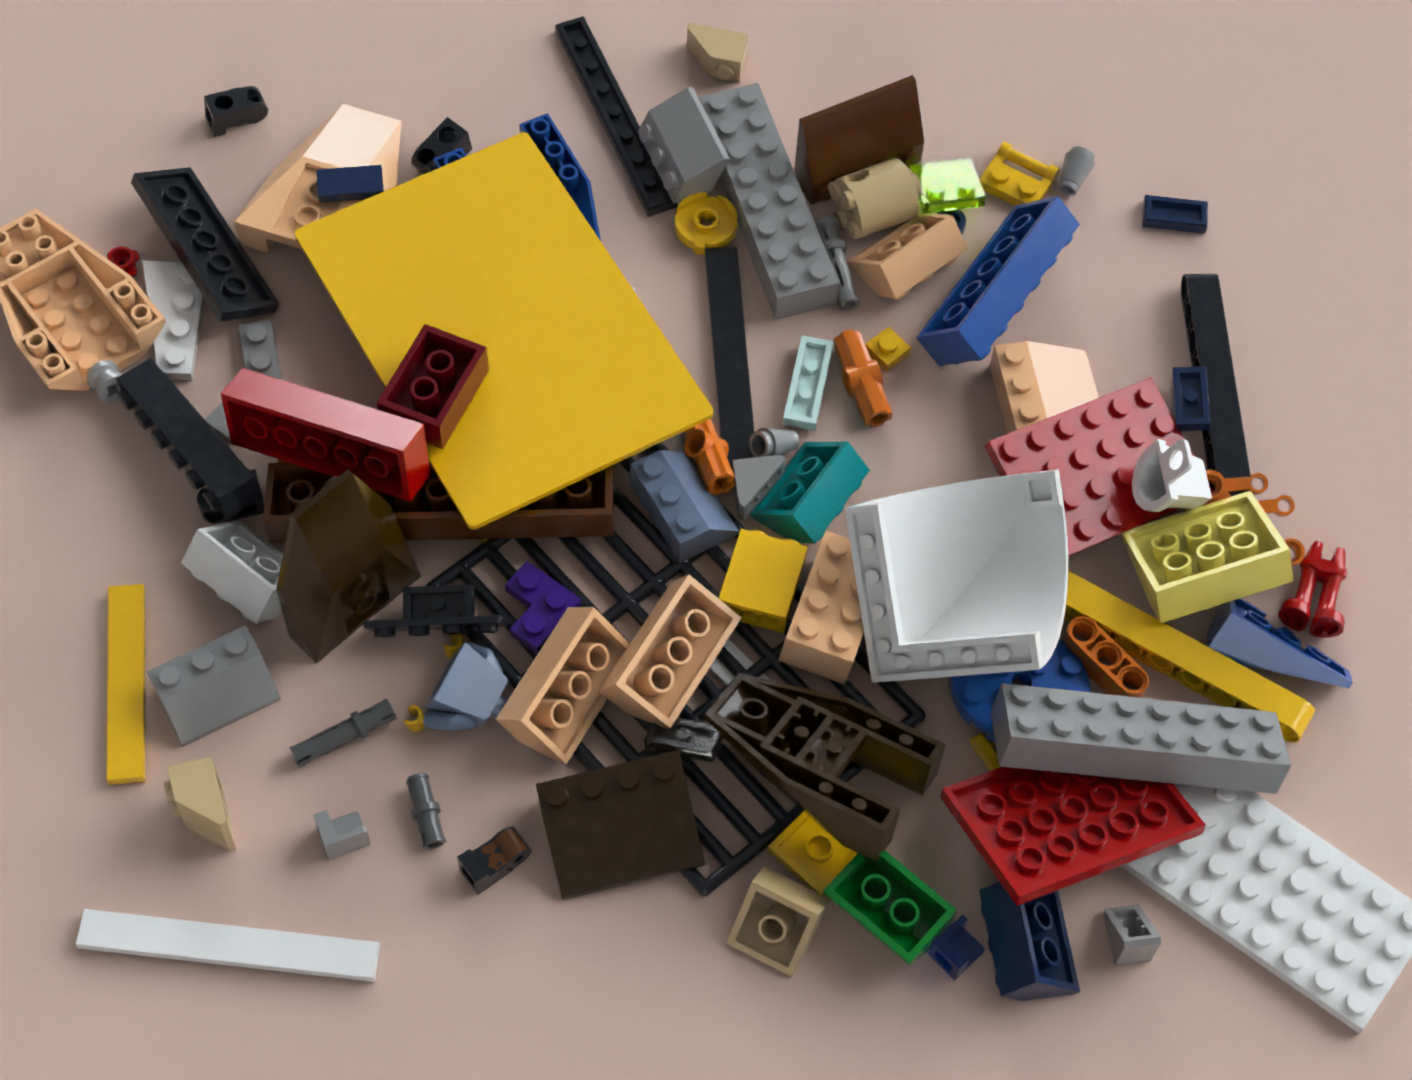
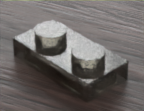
M677 718L670 729L662 728L652 722L644 738L645 749L649 751L667 753L679 750L681 757L713 762L724 738L708 723Z

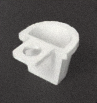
M1158 439L1139 457L1132 478V493L1136 504L1143 510L1160 512L1166 508L1196 509L1212 498L1204 462L1202 459L1191 455L1187 440L1179 439L1169 447L1165 444V441Z

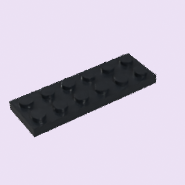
M191 167L134 173L131 180L132 186L219 322L276 313L280 303Z

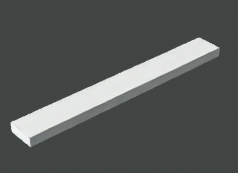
M84 909L76 940L78 949L375 982L381 948L380 942L91 909Z

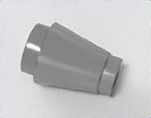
M1075 146L1065 154L1060 184L1058 186L1062 193L1075 195L1094 168L1095 163L1093 160L1095 157L1090 150Z
M760 428L751 435L749 441L750 451L754 457L783 455L796 450L799 446V436L793 430Z

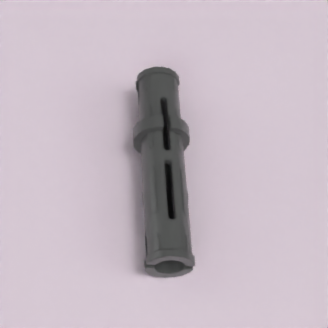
M386 698L359 713L354 711L350 713V718L289 747L299 768L359 737L364 739L369 736L368 732L397 719L388 699Z

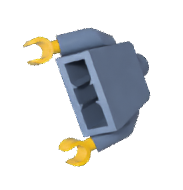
M460 634L451 635V641L456 646L443 644L445 655L450 661L424 707L429 711L424 714L419 706L411 705L407 709L410 715L418 716V718L414 721L404 720L403 722L406 727L412 732L421 731L424 727L444 731H463L479 728L488 720L490 715L497 718L508 701L501 697L508 679L503 674V670L491 649L469 641L464 643Z

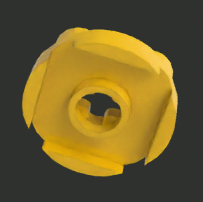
M699 192L686 197L679 203L675 215V233L684 245L692 248L694 253L705 255V248L725 247L735 239L737 235L738 213L734 205L724 196L717 194L716 198L707 196V192ZM704 218L706 221L712 219L713 222L709 226H703L700 224V219Z

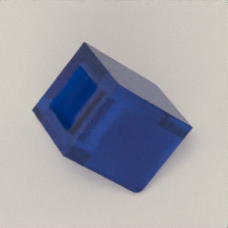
M961 915L932 942L928 953L954 981L985 951V948L965 929L968 919L964 915Z

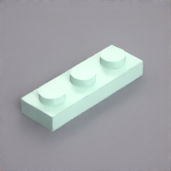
M801 335L782 425L815 431L834 341Z

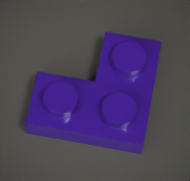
M528 561L505 584V591L528 607L525 613L510 628V635L536 654L539 653L568 607L581 606V598Z

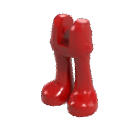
M1314 541L1306 556L1300 562L1301 576L1295 597L1283 601L1279 608L1278 618L1292 630H1305L1311 614L1310 605L1316 582H1320L1323 585L1309 632L1314 637L1331 638L1339 636L1343 632L1345 625L1344 616L1335 610V604L1341 582L1346 579L1348 574L1345 568L1346 553L1344 548L1336 547L1331 561L1321 558L1323 543Z

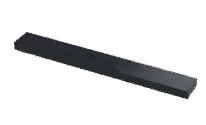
M584 16L556 24L555 32L647 216L650 217L677 208V203L672 202L643 142L640 140L638 133L640 126Z
M737 247L705 248L720 438L728 443L729 452L727 459L732 468L733 460L755 458L749 447L750 437L754 433L738 251Z

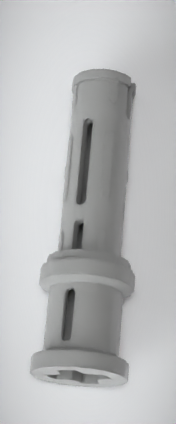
M834 216L819 218L815 221V224L839 281L838 299L842 310L854 309L861 302L844 255L847 247L838 232V219Z

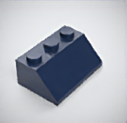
M1000 882L980 889L981 912L986 922L989 936L988 946L993 956L996 970L995 981L1000 990V995L1002 997L1027 1001L1079 993V983L1058 890L1016 906Z

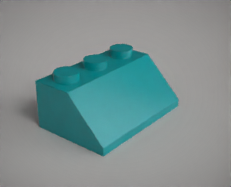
M848 441L804 442L786 465L782 477L750 515L753 519L786 539H793L799 543L815 544L823 537L826 528L832 520L843 511L844 504L860 488L862 480L870 470Z

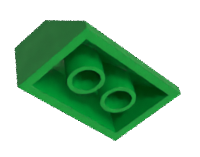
M884 850L877 862L858 853L823 890V894L908 965L915 962L935 945L951 927L957 912L956 908L886 850Z

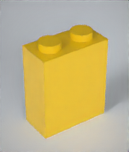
M741 529L719 599L742 617L740 622L784 633L806 563L808 546L801 545L793 539L782 540L771 537L759 530L748 531Z

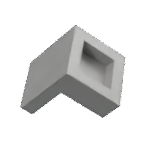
M327 810L313 815L328 860L370 845L366 827L363 825L358 812L355 811L333 820L330 819Z

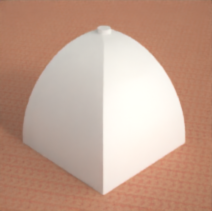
M1059 469L1006 475L919 489L866 501L845 508L872 683L1040 670L1046 665L1060 637L1068 589V538Z

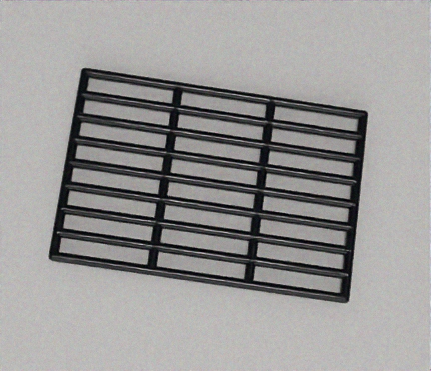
M662 442L649 448L653 453L658 450L669 451ZM631 456L619 463L630 474V464L635 462V460ZM615 485L614 504L670 563L655 574L615 531L614 536L602 537L644 581L643 584L631 593H628L576 537H557L617 601L615 605L602 614L532 538H514L549 577L581 598L580 607H594L611 625L628 612L642 627L649 614L639 603L652 593L661 598L668 588L665 584L679 573L683 576L691 575L719 598L720 594L691 564L706 553L727 573L731 561L727 554L716 545L679 563L659 530ZM725 508V510H726L727 513L729 514L730 518L732 519V521L734 522V524H735L736 527L738 528L739 533H740V530H741V529L747 530V529ZM512 538L488 539L428 582L426 586L449 585L457 578H460L465 584H472L475 586V595L493 615H501L508 619V626L505 628L510 632V628L516 623L517 619L476 576L471 568L487 558L509 581L517 570L498 549ZM800 583L795 596L798 602L804 590ZM789 619L784 632L786 636L791 625ZM739 621L734 630L756 651L761 659L746 670L724 646L716 657L734 677L739 673L760 677L772 668L786 684L810 689L786 663L778 661L785 640L772 649L747 623ZM464 628V633L473 643L493 651L503 670V674L515 689L526 671L520 674L484 633H477V628ZM520 643L531 657L535 659L537 654ZM859 645L854 660L871 676L867 652ZM706 675L697 687L706 695L708 700L694 711L686 704L679 714L682 720L667 732L660 726L633 716L655 740L640 753L637 752L601 711L592 723L627 762L659 755L664 751L667 753L679 750L684 773L748 841L749 844L733 856L694 814L700 842L722 865L707 878L697 868L680 872L702 896L711 894L764 851L803 812L797 805L787 812L703 722L705 720V713L729 686L727 684L719 690ZM828 679L846 698H850L879 712L848 679L845 685ZM895 681L877 682L908 714L900 723L914 729L925 719V711ZM692 730L776 822L760 834L676 743ZM581 741L573 753L588 771L604 768L601 762ZM851 761L838 779L847 783L860 773L864 767Z

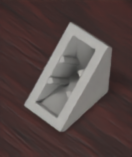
M782 455L733 460L732 470L735 475L734 493L738 518L742 521H745L784 474L786 458Z
M1134 905L1104 909V918L1114 964L1121 965L1151 961L1161 945V937L1141 906Z

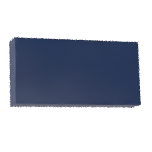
M382 164L316 170L319 203L367 199L384 192Z
M1151 195L1144 196L1142 227L1206 233L1208 224L1207 201Z

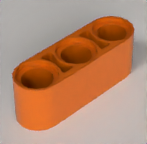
M1084 616L1072 619L1066 629L1063 642L1081 660L1088 677L1106 694L1143 698L1149 683L1145 670L1092 619ZM1073 635H1081L1087 641H1079ZM1098 659H1105L1109 661L1111 665H1103L1099 662ZM1123 683L1132 684L1137 690H1129Z

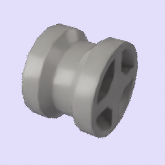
M103 360L94 364L86 376L89 386L96 390L97 396L103 402L110 403L119 399L118 393L121 392L116 378L121 376L122 373L119 372L117 365L111 360Z

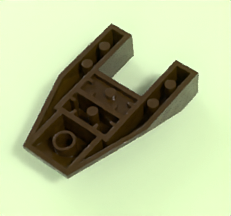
M741 673L734 678L704 716V719L764 778L838 842L877 862L893 838L900 809L838 779L852 761L923 796L938 774L946 744L850 698Z

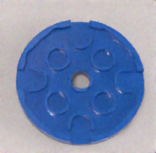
M1061 639L1058 640L1049 661L1040 670L953 676L949 678L951 696L962 718L968 725L972 722L978 729L987 734L986 739L994 743L995 738L990 711L1001 683L1012 684L1016 678H1019V681L1027 686L1091 692L1089 677L1083 663Z

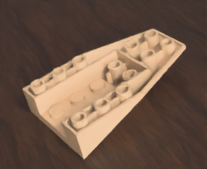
M342 104L275 168L236 218L234 224L240 244L266 253L270 252L275 241L301 249L294 234L297 228L365 200L319 203L316 170L382 164L384 191L397 186L401 121Z

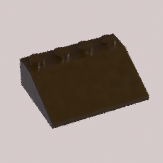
M679 750L536 784L543 822L563 900L706 866Z

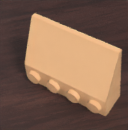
M1031 341L994 345L989 367L1007 434L1099 398L1085 350Z

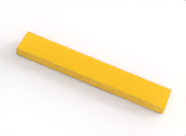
M144 584L108 586L107 782L109 785L146 782V589Z

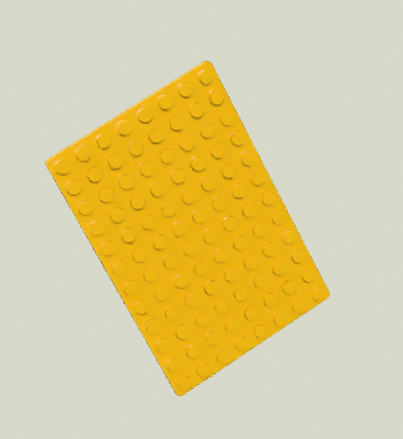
M519 133L297 228L294 232L298 244L385 388L424 324L487 347L489 371L445 447L440 449L427 444L429 463L470 529H478L713 417V407L528 133Z

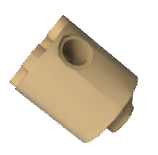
M893 158L837 178L828 184L829 193L837 207L834 217L838 219V228L840 230L846 228L852 239L866 237L915 219L918 216V197L922 194L921 184L917 175L900 159Z

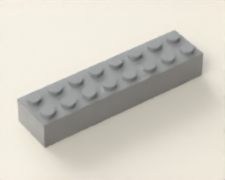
M755 83L700 96L699 100L730 158L720 175V179L728 200L737 210L738 226L775 320L836 305L839 290L838 278L759 84Z
M1001 683L990 711L999 766L1270 794H1277L1291 767L1276 712Z

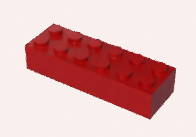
M242 368L220 393L230 441L233 445L333 477L340 476L349 469L371 489L410 502L431 475L425 429L422 423Z

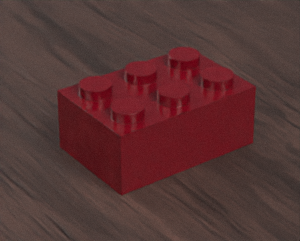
M424 324L377 401L378 410L424 424L426 443L443 449L489 371L487 347Z

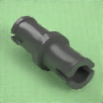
M427 773L409 776L405 781L408 785L414 807L411 810L412 818L418 822L423 848L434 849L446 843V838L444 837L438 816L441 812L438 802L434 801L429 776Z

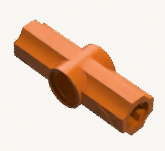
M853 329L843 331L833 339V346L842 366L845 390L849 396L854 397L864 425H869L872 428L881 426L892 418V410L882 388L883 378L880 367L876 360H871L860 331H854Z
M711 419L684 431L683 433L686 438L684 452L688 457L695 460L707 491L713 495L729 492L735 486V475L727 459L729 446L726 440L718 437Z

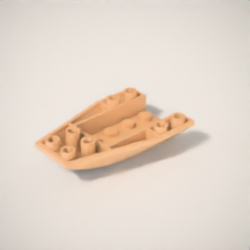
M37 209L0 228V302L16 346L49 389L87 391L91 387L87 383L86 376L94 364L103 360H111L117 365L120 372L145 357L164 327L166 320L128 273Z

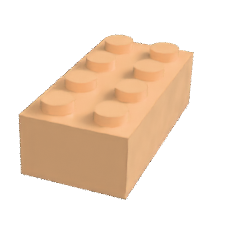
M825 530L778 661L845 685L864 629L850 540Z

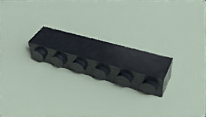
M151 358L116 378L121 389L118 397L128 411L132 408L134 409V415L140 426L144 430L151 429V436L161 450L168 449V456L178 470L185 469L187 480L196 491L200 488L204 492L202 495L213 511L219 509L228 520L262 498L255 476Z

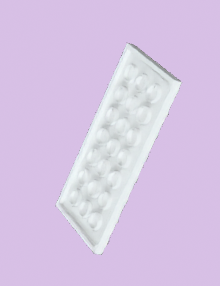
M1174 784L1206 824L1203 834L1126 863L1120 867L1360 1034L1412 956V899L1255 792Z

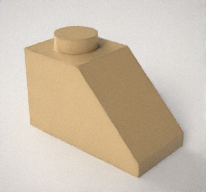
M688 23L686 47L710 77L721 80L740 82L747 57L749 34Z

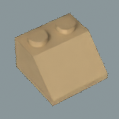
M208 756L167 767L170 780L164 782V788L168 803H171L174 817L181 816L185 827L228 851L235 850L236 844L225 796L212 757Z
M764 866L749 887L726 944L793 977L818 930L831 899Z

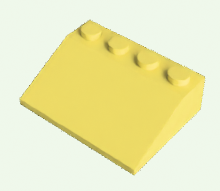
M1251 491L1143 524L1121 534L1147 600L1160 623L1175 620L1294 581L1290 549Z

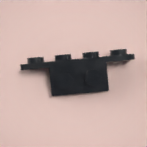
M472 584L403 587V619L364 621V629L374 632V637L380 638L395 637L396 631H408L409 636L430 635V630L443 629V634L446 635L464 634V628H477V633H497L498 627L508 626V619L501 615L475 616V586Z

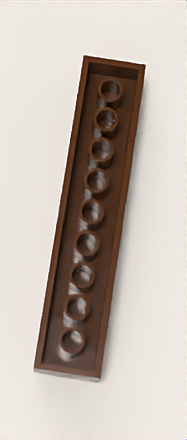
M289 462L268 463L263 524L270 543L286 542L291 514L294 513L296 507L303 500L311 499L320 492L325 483L333 476ZM430 463L431 475L411 502L374 490L390 504L405 540L614 536L615 478L613 465L475 530L467 526Z

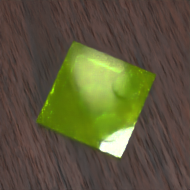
M971 158L909 165V168L917 175L921 184L922 194L918 198L923 214L985 206L986 195Z

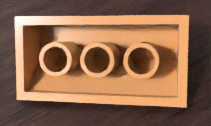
M689 574L671 582L599 692L625 713L662 728L670 729L742 617Z
M568 607L495 720L519 742L561 764H567L608 699L599 690L630 643L594 607Z

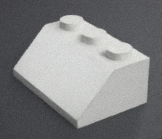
M240 520L197 529L181 561V564L191 571L193 577L205 582L216 591L220 599L231 603L241 611L245 619L255 624L275 619L282 613L276 590L283 557L282 553Z

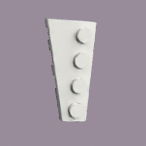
M142 261L147 297L166 320L164 327L153 342L156 364L170 380L193 381L205 298L182 262Z

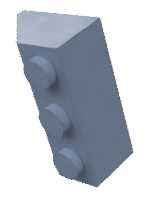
M658 450L630 464V485L679 563L739 535L738 528L718 497L707 491L697 464L685 452Z

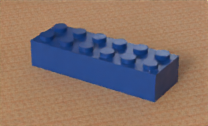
M1054 196L1016 205L916 337L939 366L957 365L962 362L984 359L990 353V347L997 337L1007 330V324L1013 315L1023 308L1024 300L1030 292L1040 285V279L1043 274L1056 263V257L1062 248L1072 241V235L1080 224L1060 197Z

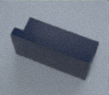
M1206 366L1173 367L1171 398L1172 414L1176 429L1181 432L1210 430Z

